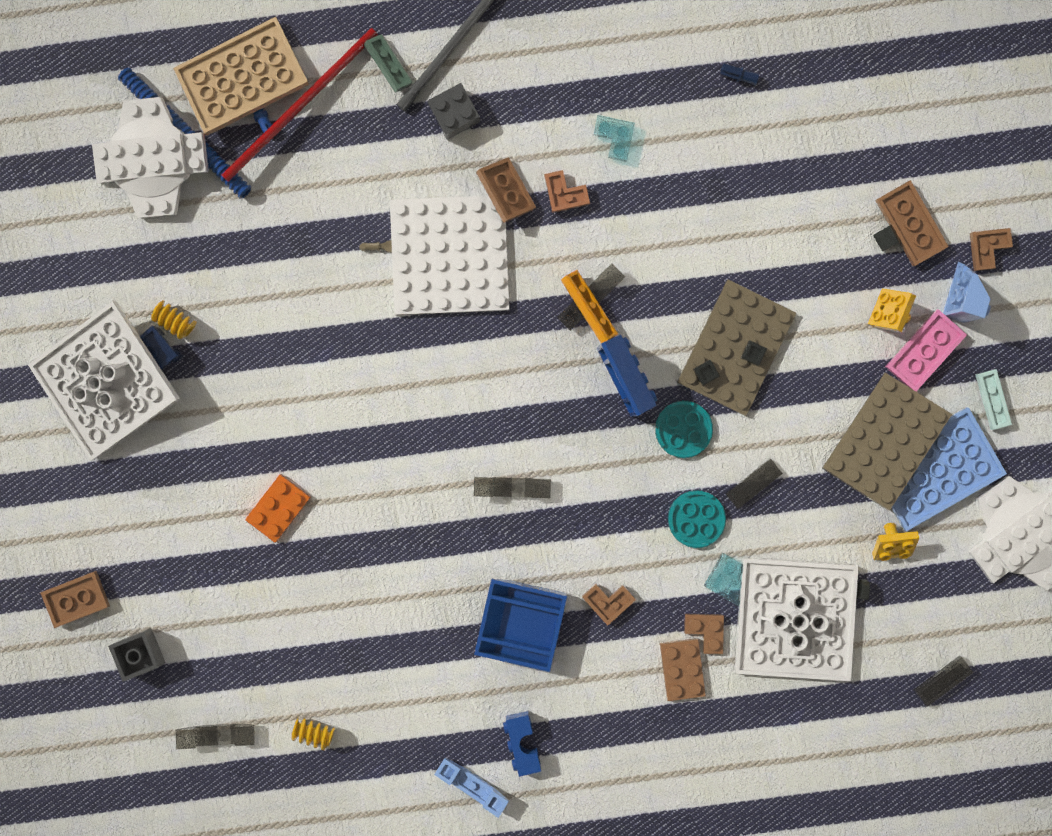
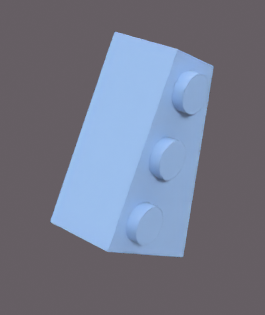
M958 262L943 314L949 319L963 323L983 319L990 312V297L978 275L963 263Z

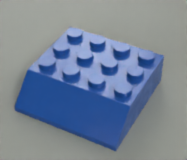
M618 335L601 343L597 350L630 416H639L657 406L655 403L657 397L653 390L649 391L646 385L649 383L644 372L640 373L637 367L640 363L635 354L631 355L629 351L631 345L628 339Z
M491 579L474 655L550 672L567 593L512 580Z

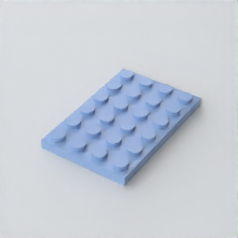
M969 407L960 410L950 417L892 506V510L904 531L912 529L1007 474Z

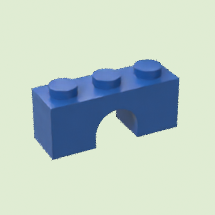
M529 711L507 715L503 726L505 734L509 733L510 741H507L509 752H513L515 758L512 760L513 770L518 771L519 777L541 772L537 748L526 749L520 743L524 736L533 734Z

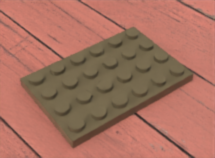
M727 280L677 383L746 416L796 316V312L735 282ZM749 340L767 348L759 366L741 359ZM711 359L720 377L702 386L693 369Z
M884 373L822 469L887 511H890L952 414L889 374Z

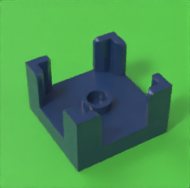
M152 325L140 335V338L162 370L171 362L179 361L183 355L178 349H174L163 336L165 333L160 327Z

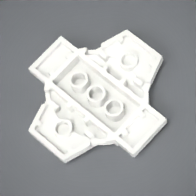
M162 97L123 101L118 131L107 143L92 144L97 183L116 182L118 186L126 191L137 218L177 215L181 196L180 185L189 178L190 174L209 172L204 133L184 134L182 130L175 127Z
M1005 476L976 498L982 519L986 523L987 528L986 532L983 533V541L969 550L968 553L991 583H995L1005 574L1011 572L1023 574L1043 590L1048 591L1052 588V489L1046 494L1033 493L1010 476Z

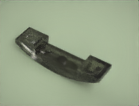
M612 263L589 286V289L598 303H600L625 276ZM573 301L557 318L571 331L584 316Z
M474 477L473 496L550 498L551 479Z
M214 724L175 730L176 750L212 745H255L254 725Z

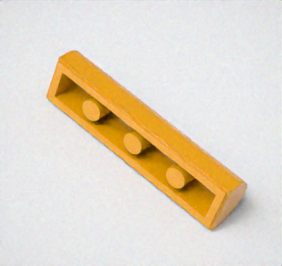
M578 270L562 278L561 282L600 343L617 336V331Z

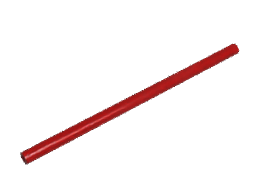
M370 28L222 174V177L229 182L365 48L364 44L367 40L378 35L376 31Z

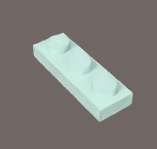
M997 369L975 374L990 430L1012 425Z

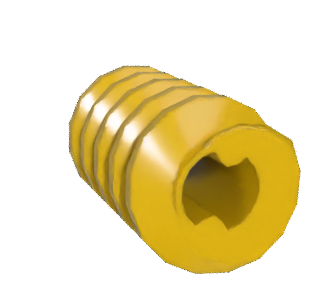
M165 300L160 301L153 310L151 320L158 322V325L161 327L164 326L165 330H170L172 335L177 334L178 339L187 337L195 328L197 321L194 320L192 323H189V316L182 319L184 316L183 312L176 315L177 308L170 310V303L163 306Z
M298 716L293 727L291 739L295 741L299 737V743L301 744L306 739V745L309 746L313 742L314 748L321 744V750L324 751L331 743L335 728L333 727L328 732V725H326L321 730V723L313 727V721L311 720L306 725V718L300 723Z

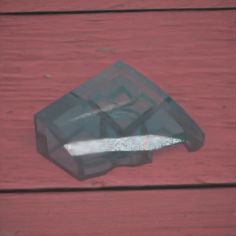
M722 553L704 586L739 606V589L742 585L740 576L743 572V564Z

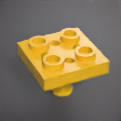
M882 288L868 324L872 327L902 332L904 325L911 319L910 310L916 295Z
M895 523L885 524L884 530L886 535L878 536L872 552L873 559L887 561L891 558L906 559L911 557L919 541L918 531L898 533Z

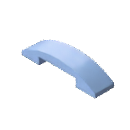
M444 758L434 774L447 784H453L481 803L484 809L498 818L509 802L505 796L479 776L447 758Z

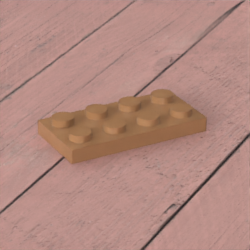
M911 180L875 200L889 225L893 226L901 240L899 243L912 266L918 265L949 247Z

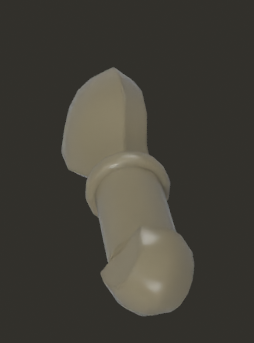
M392 240L382 244L379 242H364L360 244L359 248L364 252L380 251V249H383L388 253H392Z

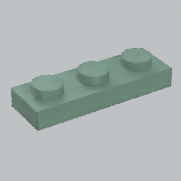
M382 34L367 40L364 46L394 92L396 93L411 86L412 81Z

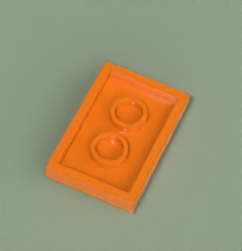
M279 474L245 520L276 543L311 497L282 474Z

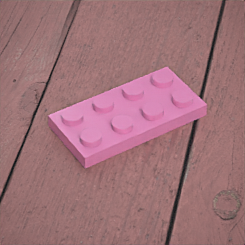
M937 309L885 367L902 383L917 391L967 334Z

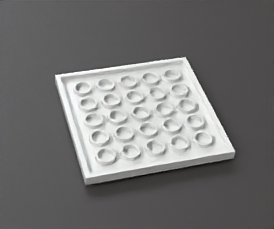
M489 196L390 200L395 315L509 310L506 222L503 223Z

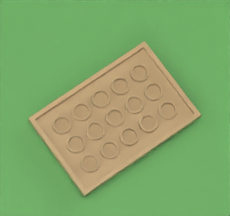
M276 17L173 68L206 136L309 85Z

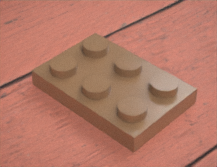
M509 157L480 168L476 172L503 223L536 208Z
M97 571L41 592L54 628L110 607Z
M698 638L660 643L667 701L705 697Z

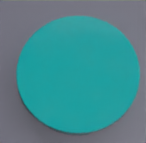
M678 401L668 405L661 411L656 420L655 435L661 448L668 454L678 458H690L700 454L708 446L713 435V424L709 414L700 405L690 401Z
M699 490L688 491L677 497L672 503L668 513V525L673 536L683 545L692 548H703L715 542L722 535L726 525V514L719 500L710 493Z

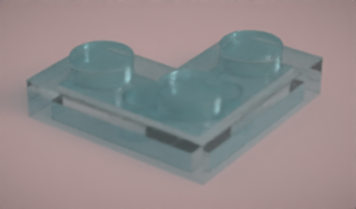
M597 115L593 136L612 139L608 158L627 162L635 123Z

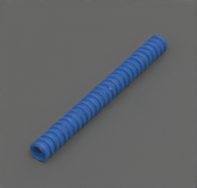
M130 67L120 72L118 80L128 90H131V93L135 94L136 98L158 97V94L154 93V90L145 84ZM166 104L175 127L182 130L184 134L196 133ZM205 143L208 168L212 169V172L222 182H225V185L229 186V189L233 190L234 194H238L239 199L246 197L251 191V186L247 185V182L243 181V178L238 173L229 182L226 181L222 174L230 165L226 164V161L222 160L220 155L217 156V152L213 151V148L209 147L208 143Z

